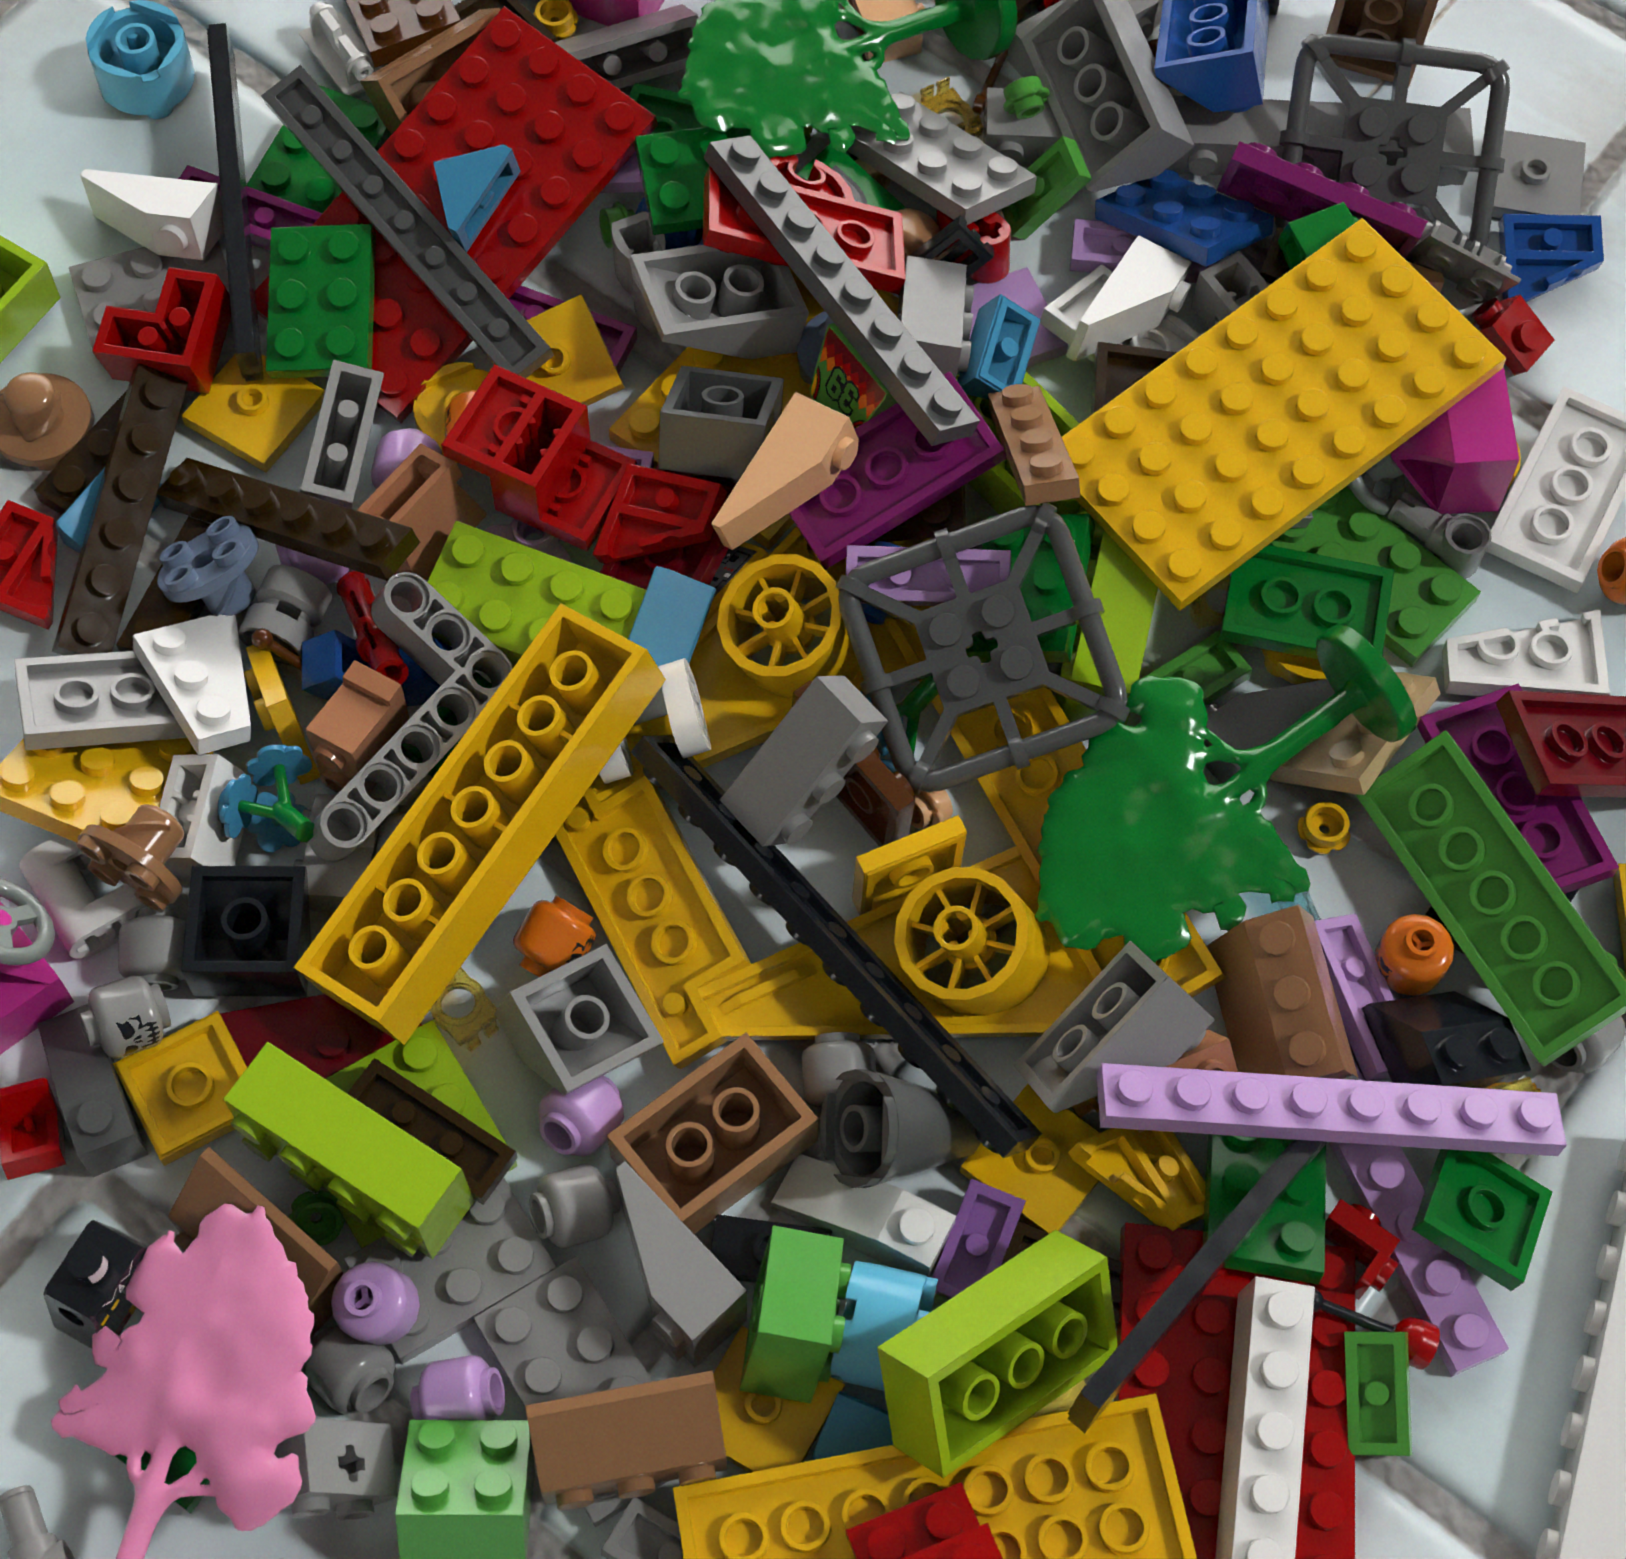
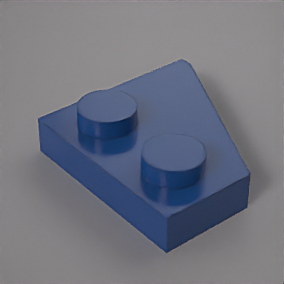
M1503 214L1498 222L1500 254L1506 256L1505 262L1512 265L1510 273L1521 278L1519 284L1502 293L1503 300L1520 294L1526 302L1599 269L1604 261L1601 216Z

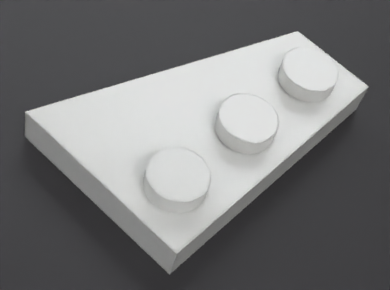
M1600 610L1584 612L1580 619L1559 623L1557 618L1538 621L1536 628L1512 632L1505 627L1447 638L1442 650L1445 694L1483 696L1519 683L1523 691L1610 695Z
M213 614L133 635L134 653L198 755L250 741L251 722L236 615L226 616L221 614L215 616Z

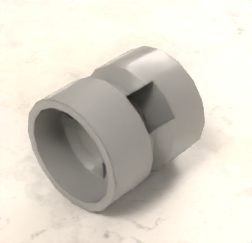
M273 565L268 569L257 592L259 603H254L250 606L238 630V636L243 644L249 647L253 645L251 638L255 630L260 628L268 629L273 636V640L302 659V642L314 638V631L311 627L321 624L331 603L332 593L322 581L308 572L291 566ZM271 651L276 663L291 665Z

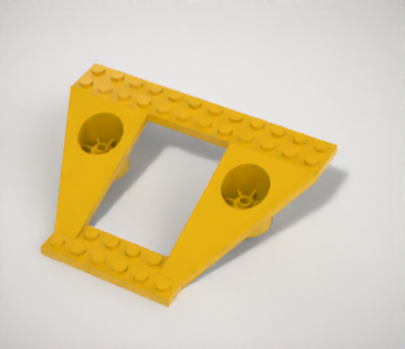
M797 526L768 557L750 563L731 580L720 601L719 609L703 625L689 663L698 688L711 743V750L692 756L703 768L764 743L792 708L793 692L808 681H813L816 676H845L859 691H862L860 683L864 679L840 613L838 600L840 590L836 588L841 575H846V558L825 570L817 557H810L807 550V542ZM802 599L812 600L806 605L801 603ZM911 605L910 607H913V608H915V609H917V610H919V611H922V610L928 609V608L933 607V606H912V605ZM832 606L830 626L817 625L815 616ZM886 618L883 625L867 622L885 673L927 660L915 626L900 619ZM759 624L764 630L752 637L754 629ZM814 637H822L820 645L808 654L806 648L812 643ZM768 645L773 647L768 666H763L753 661V654ZM798 652L801 654L803 659L782 666L786 654ZM1042 687L1008 699L1021 739L1070 722L1048 688ZM938 694L932 701V704L939 716H941L944 707ZM995 705L958 717L950 733L965 759L1008 744ZM668 715L634 725L626 735L633 766V775L605 784L600 774H598L555 835L643 1007L664 1040L662 1044L673 1065L682 1069L727 1041H735L746 1032L753 1040H815L817 1035L832 1032L860 1034V1039H893L883 1027L875 1025L864 1016L860 1009L859 1000L846 986L836 983L825 973L822 967L823 961L809 946L797 943L751 964L658 787L646 778L643 773L644 766L631 753L643 736L673 735ZM1082 742L1029 760L1030 766L1017 770L1016 765L977 778L1016 846L970 867H951L925 878L909 894L846 922L953 1038L1041 1037L1125 947L1123 936L1103 939L1096 948L1090 950L1065 947L1059 941L1053 924L1048 920L1039 922L1035 917L1039 907L1037 900L1041 888L1039 870L1042 857L1037 852V849L1042 840L1041 827L1044 821V814H1046L1049 808L1047 799L1055 789L1060 787L1063 782V776L1068 771L1084 766L1081 756L1087 749ZM984 904L1001 905L1007 908L988 920L981 916ZM1185 912L1183 914L1192 937L1188 946L1154 963L1193 998L1225 979V976ZM1015 919L1017 923L1015 946L998 942L996 930ZM929 935L934 936L942 948L924 958L927 938ZM969 936V938L964 943H962L964 938ZM996 952L1010 955L1005 967L993 977L986 964L993 959ZM948 959L954 967L948 988H944L930 979L928 971ZM979 968L987 982L968 989H960L965 970H976Z

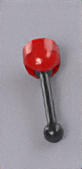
M1315 1289L1313 1312L1321 1310L1373 1332H1408L1409 1366L1423 1370L1433 1360L1440 1340V1331L1437 1325L1420 1318L1407 1317L1392 1327L1323 1299L1321 1292Z

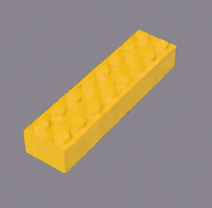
M560 603L294 968L322 993L405 1045L666 681L648 650Z

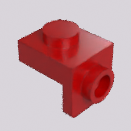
M1520 294L1502 301L1492 298L1479 306L1472 314L1474 319L1472 325L1506 357L1505 364L1514 376L1528 372L1554 342V338Z
M38 1078L0 1089L1 1165L8 1180L66 1165L63 1117L46 1078Z
M1340 1199L1325 1221V1239L1335 1246L1355 1248V1259L1366 1266L1353 1287L1355 1298L1359 1300L1370 1286L1378 1292L1385 1286L1399 1265L1390 1256L1401 1240L1381 1227L1380 1219L1372 1211L1359 1204L1353 1203L1349 1205Z

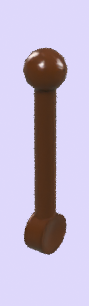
M1008 49L996 57L980 94H977L974 100L973 113L983 114L987 87L993 88L1008 55Z
M260 628L254 631L251 640L256 648L269 649L302 672V659L273 640V636L268 629Z

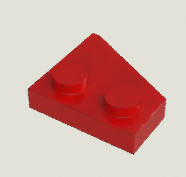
M627 463L592 555L600 563L610 564L709 541L714 530L711 523L723 506L728 492L719 483Z
M7 500L0 511V611L49 630L53 624L58 545L56 522L53 517Z

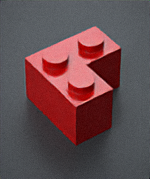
M169 267L155 313L106 305L92 352L114 380L130 382L134 368L140 363L188 382L186 391L209 394L231 320L229 292L218 274Z

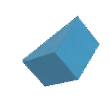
M504 144L433 162L448 228L452 237L466 253L521 172L513 150Z

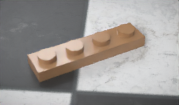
M1014 384L1005 387L1001 392L988 393L989 412L1025 506L1080 498L1078 474L1040 386L1031 387L1025 384Z

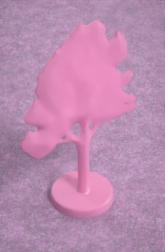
M224 1203L203 1218L199 1224L197 1238L191 1242L183 1253L174 1243V1232L168 1230L166 1235H163L148 1246L143 1259L137 1264L126 1287V1299L144 1313L139 1324L127 1327L120 1336L107 1326L92 1335L94 1363L106 1368V1372L82 1391L75 1384L69 1393L58 1400L60 1410L52 1418L51 1424L52 1429L61 1438L72 1436L89 1446L93 1445L112 1456L122 1454L127 1457L126 1468L129 1475L128 1478L135 1486V1497L116 1559H144L158 1521L169 1505L180 1497H215L217 1506L232 1520L235 1529L239 1531H253L255 1528L271 1520L282 1509L292 1504L300 1491L302 1478L299 1472L298 1456L291 1453L283 1458H277L274 1452L277 1445L285 1439L307 1432L311 1425H314L316 1419L312 1400L306 1391L308 1377L301 1372L304 1363L312 1354L310 1334L315 1321L314 1313L308 1309L309 1298L305 1293L304 1283L297 1277L296 1263L288 1261L282 1243L274 1236L273 1227L266 1218L265 1207L257 1206L252 1213H245L233 1204ZM186 1446L195 1452L197 1463L188 1475H184L170 1485L164 1483L173 1455L179 1448ZM146 1451L151 1454V1460L146 1470H141V1458ZM204 1478L210 1481V1485L200 1484Z

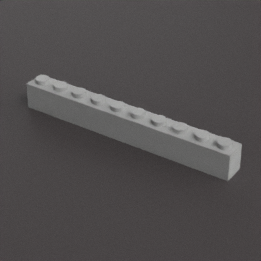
M987 87L983 118V143L1002 155L1015 160L1020 166L1029 167L1063 136L1048 100L1044 103L1045 109L1040 114L1028 119H1018L1015 113L1009 114L1003 108V104L1006 102L1003 94L1004 88ZM1172 95L1195 147L1168 167L1167 170L1198 176L1209 174L1223 175L1239 141L1246 144L1251 142L1264 144L1272 148L1276 152L1277 157L1282 159L1284 146L1279 145L1281 131L1286 130L1290 100L1263 99L1262 105L1253 106L1244 112L1233 113L1227 110L1214 113L1187 96ZM1310 101L1306 132L1342 138L1346 113L1345 105L1341 102ZM1459 108L1448 116L1443 151L1474 155L1470 108ZM1390 140L1386 146H1379L1378 152L1386 156L1387 165L1394 166L1396 159L1404 157L1403 149L1398 148L1397 141ZM1303 149L1301 162L1319 168L1323 172L1324 177L1336 180L1340 154ZM1440 167L1438 186L1463 185L1468 171Z

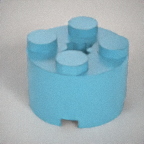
M147 0L128 1L130 8L116 12L112 6L101 12L93 20L86 34L88 56L102 98L105 102L122 112L134 115H147L151 119H163L169 116L173 107L187 96L195 78L194 65L184 30L173 11L162 4Z
M855 1260L845 1296L847 1301L843 1317H845L843 1340L839 1354L833 1353L830 1371L831 1378L884 1391L877 1347L932 1311L938 1279L919 1273Z

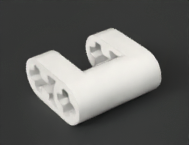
M686 658L658 666L666 681L634 725L668 715L675 742L683 758L711 750L709 733L698 688ZM626 736L599 773L605 784L633 775V766Z
M56 835L28 851L22 857L19 868L37 900L49 913L54 929L68 954L74 959H81L94 955L118 942L119 928L129 919L139 917V909L147 906L134 895L136 889L127 884L97 899L83 876L89 872L87 866L92 859L77 848L76 842Z

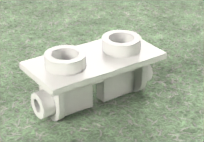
M324 2L313 4L309 9L310 27L299 32L301 38L342 93L353 97L365 91L360 81L382 67H374L365 44L341 12L337 14L332 5L325 4Z

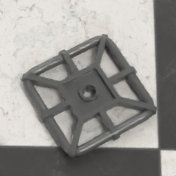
M1311 34L1301 42L1303 48L1299 51L1295 63L1286 130H1282L1280 134L1279 145L1284 146L1282 159L1293 164L1301 162L1303 149L1340 154L1336 182L1340 184L1352 182L1361 185L1370 192L1371 197L1387 204L1399 202L1410 207L1422 208L1432 223L1438 220L1458 231L1453 243L1462 232L1436 199L1440 167L1478 172L1469 239H1466L1463 246L1467 250L1473 241L1480 242L1478 254L1480 248L1484 245L1486 246L1489 240L1498 174L1503 173L1505 159L1501 158V150L1510 95V79L1507 74L1510 67L1505 60L1498 61L1495 57L1480 52L1416 44L1415 39L1404 37L1401 38L1400 42L1342 34H1321L1319 36ZM1329 54L1396 62L1391 100L1359 96ZM1412 64L1482 74L1441 107L1406 102ZM1315 67L1346 107L1342 138L1306 132ZM1490 85L1481 156L1443 151L1448 116ZM1390 140L1397 141L1398 148L1403 149L1404 157L1396 159L1394 166L1387 165L1386 156L1378 152L1379 146H1386ZM1275 216L1276 228L1285 229L1289 222ZM1405 258L1406 261L1414 263L1413 260Z
M1043 503L1042 506H1023L949 533L947 528L934 532L935 538L863 563L853 569L848 576L841 575L836 585V588L840 590L838 596L840 613L864 679L860 683L862 693L866 698L870 697L872 705L888 720L881 731L896 771L908 780L916 795H919L921 791H942L1016 765L1017 770L1030 766L1029 760L1102 735L1115 727L1118 722L1125 723L1129 715L1130 709L1126 707L1128 701L1126 685L1101 618V614L1105 612L1100 598L1094 599L1071 532L1063 518L1056 513L1058 509L1056 506L1049 503ZM1027 527H1032L1007 580L969 593L956 553ZM1046 535H1048L1073 607L1032 622L1020 588ZM943 558L957 598L919 611L868 587V585ZM860 601L915 626L927 660L885 673ZM1080 623L1105 696H1101L1050 672L1038 638ZM983 634L986 640L995 639L998 643V647L990 651L992 660L981 664L978 656L968 657L966 654V649L973 645V637ZM933 676L944 710L919 761L916 762L891 690ZM1045 687L1097 712L1021 739L1008 699ZM995 705L1008 744L933 770L957 718Z

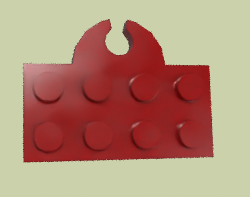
M797 155L770 158L771 162L815 214L816 218L837 244L844 250L845 254L866 280L873 286L874 290L899 294L906 280L902 213L855 201L850 186L841 175L820 161L815 160L808 180H805L795 174V169L799 162ZM709 165L704 177L703 245L716 248L725 253H736L764 260L773 265L790 267Z

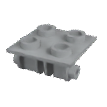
M1435 220L1433 223L1427 222L1420 240L1407 255V258L1413 260L1414 264L1442 273L1443 277L1457 284L1456 290L1459 293L1476 301L1490 300L1519 284L1521 278L1510 273L1512 265L1505 262L1506 256L1485 245L1480 248L1477 254L1480 242L1476 240L1472 242L1467 250L1464 249L1463 246L1467 235L1460 234L1453 243L1458 231L1438 220Z

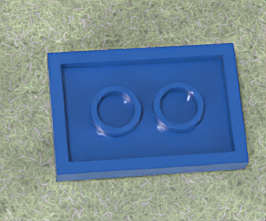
M1167 169L1156 177L1120 186L1115 192L1095 200V219L1136 237L1139 235L1205 267L1273 234V215L1254 208V205L1248 201L1234 200L1217 193L1216 189L1212 186L1198 185L1179 177L1177 172Z

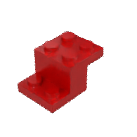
M495 364L441 444L443 456L490 477L495 510L588 552L605 523L627 463L637 465V460L591 440L587 405Z
M962 1482L845 1530L855 1559H1003L988 1523L979 1524Z

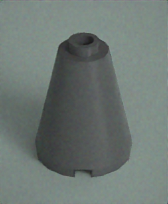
M853 1069L842 1072L835 1079L843 1080L836 1093H827L822 1103L819 1129L825 1160L835 1161L841 1174L833 1175L838 1182L851 1188L876 1186L969 1157L977 1151L981 1143L975 1134L976 1128L960 1111L954 1110L945 1104L938 1096L936 1090L872 1070Z

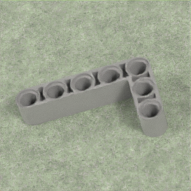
M402 572L389 578L372 602L371 614L377 627L431 676L440 687L314 819L313 838L309 841V844L315 854L324 860H344L365 841L466 733L513 669L511 662L500 649L425 579L415 573ZM396 595L406 599L411 605L412 612L407 613L397 609L392 603L391 596ZM439 633L447 637L451 642L452 650L448 651L439 648L434 643L431 634ZM472 670L485 673L491 680L492 688H484L477 684L473 678ZM437 707H447L453 711L457 718V725H448L443 722L438 716ZM407 743L415 746L422 755V763H413L406 759L402 753L401 744ZM372 781L380 784L386 792L387 800L379 802L370 798L365 790V782ZM334 819L343 822L350 831V840L341 841L334 838L328 830V820Z

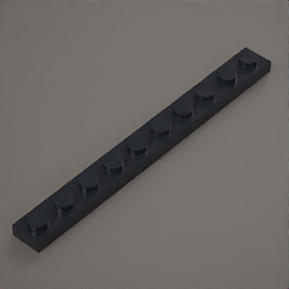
M673 735L643 736L631 753L644 766L643 773L646 778L655 786L669 793L679 804L678 811L680 815L693 826L701 828L714 842L713 849L724 862L735 866L750 882L749 888L754 896L761 902L772 906L786 921L785 927L789 934L801 944L809 946L823 961L822 967L825 973L836 983L846 986L859 1000L860 1009L864 1016L875 1025L883 1027L898 1043L897 1048L901 1056L912 1066L922 1069L937 1085L936 1092L941 1100L952 1109L960 1111L976 1128L975 1134L978 1140L987 1149L1000 1154L1003 1158L1028 1150L1042 1135L1039 1129L775 845L762 847L720 801L725 791L692 756L682 757Z

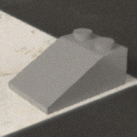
M704 245L630 255V266L662 342L749 360L797 352V346L800 343L809 311L788 266L773 265L764 260L736 253H725Z
M1129 941L1015 1063L1014 1067L1051 1111L1057 1113L1098 1095L1096 1074L1101 1063L1166 1067L1175 1063L1185 1052H1189L1197 1047L1203 1040L1206 1029L1215 1019L1133 942Z
M624 1161L616 1168L620 1201L653 1319L651 1321L658 1330L653 1335L659 1345L672 1359L678 1361L684 1356L696 1368L747 1321V1290Z

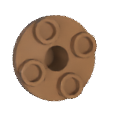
M33 372L23 373L14 377L0 391V453L10 461L20 465L52 471L86 435L95 422V416L84 391L75 382L60 375Z
M144 804L137 808L125 826L112 831L102 826L89 824L79 835L78 843L76 844L77 848L92 859L87 866L88 870L111 886H116L121 881L136 889L134 893L136 898L150 909L162 913L169 904H173L183 891L178 879L165 867V863L184 838V830L181 824L167 811L154 805Z

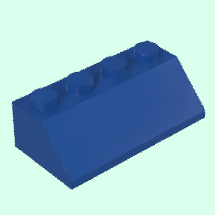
M1163 0L1154 67L1156 78L1214 113L1227 110L1239 113L1247 111L1253 106L1262 105L1269 25L1268 0Z

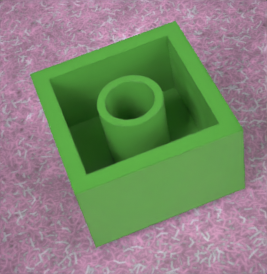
M772 1226L754 1286L740 1391L811 1404L818 1381L829 1382L833 1353L839 1354L845 1327V1317L838 1316L840 1300H845L851 1275V1264L841 1262L844 1238Z
M409 1420L395 1512L399 1559H527L535 1476L534 1452L528 1420Z

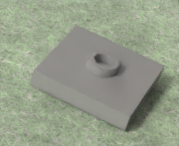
M1504 130L1501 158L1505 159L1503 173L1498 174L1492 217L1501 218L1503 214L1581 215L1586 143Z

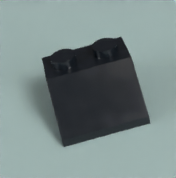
M192 866L181 972L193 996L307 997L308 980L294 968L311 944L306 866Z
M1456 991L1370 1003L1362 1008L1388 1070L1387 1072L1394 1083L1503 1090L1531 1071L1510 1019Z

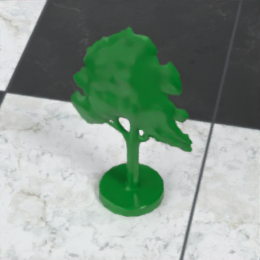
M715 0L701 8L702 15L696 20V25L692 29L693 37L687 43L690 53L686 60V73L683 76L682 87L678 91L680 99H688L691 102L695 118L701 125L717 132H726L732 127L750 129V136L768 158L803 153L807 149L803 127L812 126L818 132L829 134L832 149L844 154L853 145L856 138L851 126L861 127L876 133V141H884L895 145L897 139L908 140L910 132L908 123L901 118L897 104L893 101L887 89L886 81L877 72L882 67L883 61H885V50L896 42L934 29L943 28L945 35L954 47L971 60H989L998 57L1010 47L1016 33V0H934L935 6L889 21H871L863 18L847 0ZM839 3H840L845 9H839V7H838ZM837 21L849 22L861 28L865 34L851 40H843L838 37L835 25ZM867 52L874 54L870 60L863 61L862 54Z
M1340 623L1319 635L1316 640V654L1321 669L1335 693L1317 707L1305 713L1291 726L1268 742L1248 749L1233 748L1206 727L1208 716L1203 702L1204 691L1194 681L1181 677H1155L1148 675L1133 683L1126 707L1130 709V712L1140 715L1142 722L1136 726H1127L1118 722L1115 727L1102 735L1090 738L1088 748L1081 756L1084 766L1068 771L1063 776V782L1060 787L1055 789L1047 799L1049 808L1046 814H1044V821L1041 827L1042 840L1037 849V852L1042 857L1039 870L1041 888L1038 893L1037 902L1039 907L1035 914L1036 919L1039 922L1048 920L1053 924L1059 941L1065 947L1090 950L1096 948L1103 939L1123 936L1125 946L1129 941L1133 942L1153 962H1156L1188 946L1192 937L1183 913L1191 909L1201 913L1215 912L1220 930L1229 931L1240 924L1245 917L1247 905L1239 893L1256 892L1270 894L1271 903L1279 901L1294 902L1295 894L1309 891L1311 883L1307 870L1297 865L1288 847L1275 831L1276 829L1272 822L1265 820L1260 813L1266 804L1268 796L1266 784L1270 776L1281 765L1320 736L1333 729L1350 714H1353L1375 736L1390 743L1402 740L1416 730L1417 716L1413 703L1397 674L1376 648L1353 628ZM1206 739L1212 746L1206 747L1204 740ZM1218 760L1237 764L1241 768L1227 781L1218 785L1209 784L1203 772L1206 763ZM1248 790L1254 792L1250 802L1243 805L1240 801L1241 795Z

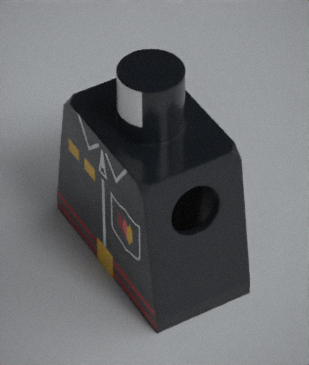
M96 1220L90 1221L45 1287L43 1296L53 1326L91 1349L92 1335L105 1326L119 1336L137 1309L126 1299V1287L137 1264L143 1259L148 1246L118 1229Z

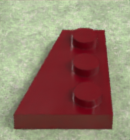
M325 994L220 1013L247 1068L265 1044L269 1042L326 1079L395 1041L394 1038Z

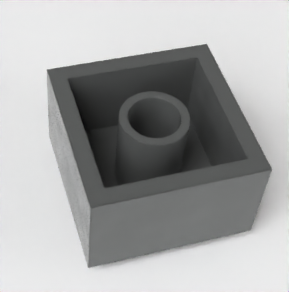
M681 366L660 411L659 469L675 471L679 475L688 477L699 475L724 477L731 482L737 483L782 414L784 378Z

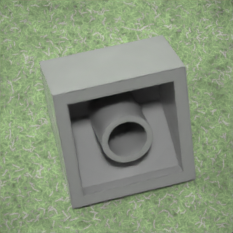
M607 944L509 992L494 1013L522 1063L563 1095L579 1089L651 1051L664 1042Z

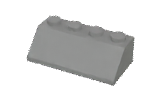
M1066 0L1021 39L1035 73L1041 80L1042 86L1050 91L1047 100L1062 135L1076 140L1092 178L1085 185L1086 190L1096 192L1156 177L1195 147L1167 84L1156 78L1154 55L1128 0Z

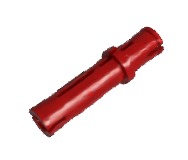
M358 571L347 572L338 579L336 591L342 599L349 620L356 632L357 651L362 660L369 663L371 669L402 685L408 677V667L401 657L400 648L373 621L371 607L375 595L371 589L368 577L365 579L364 573Z

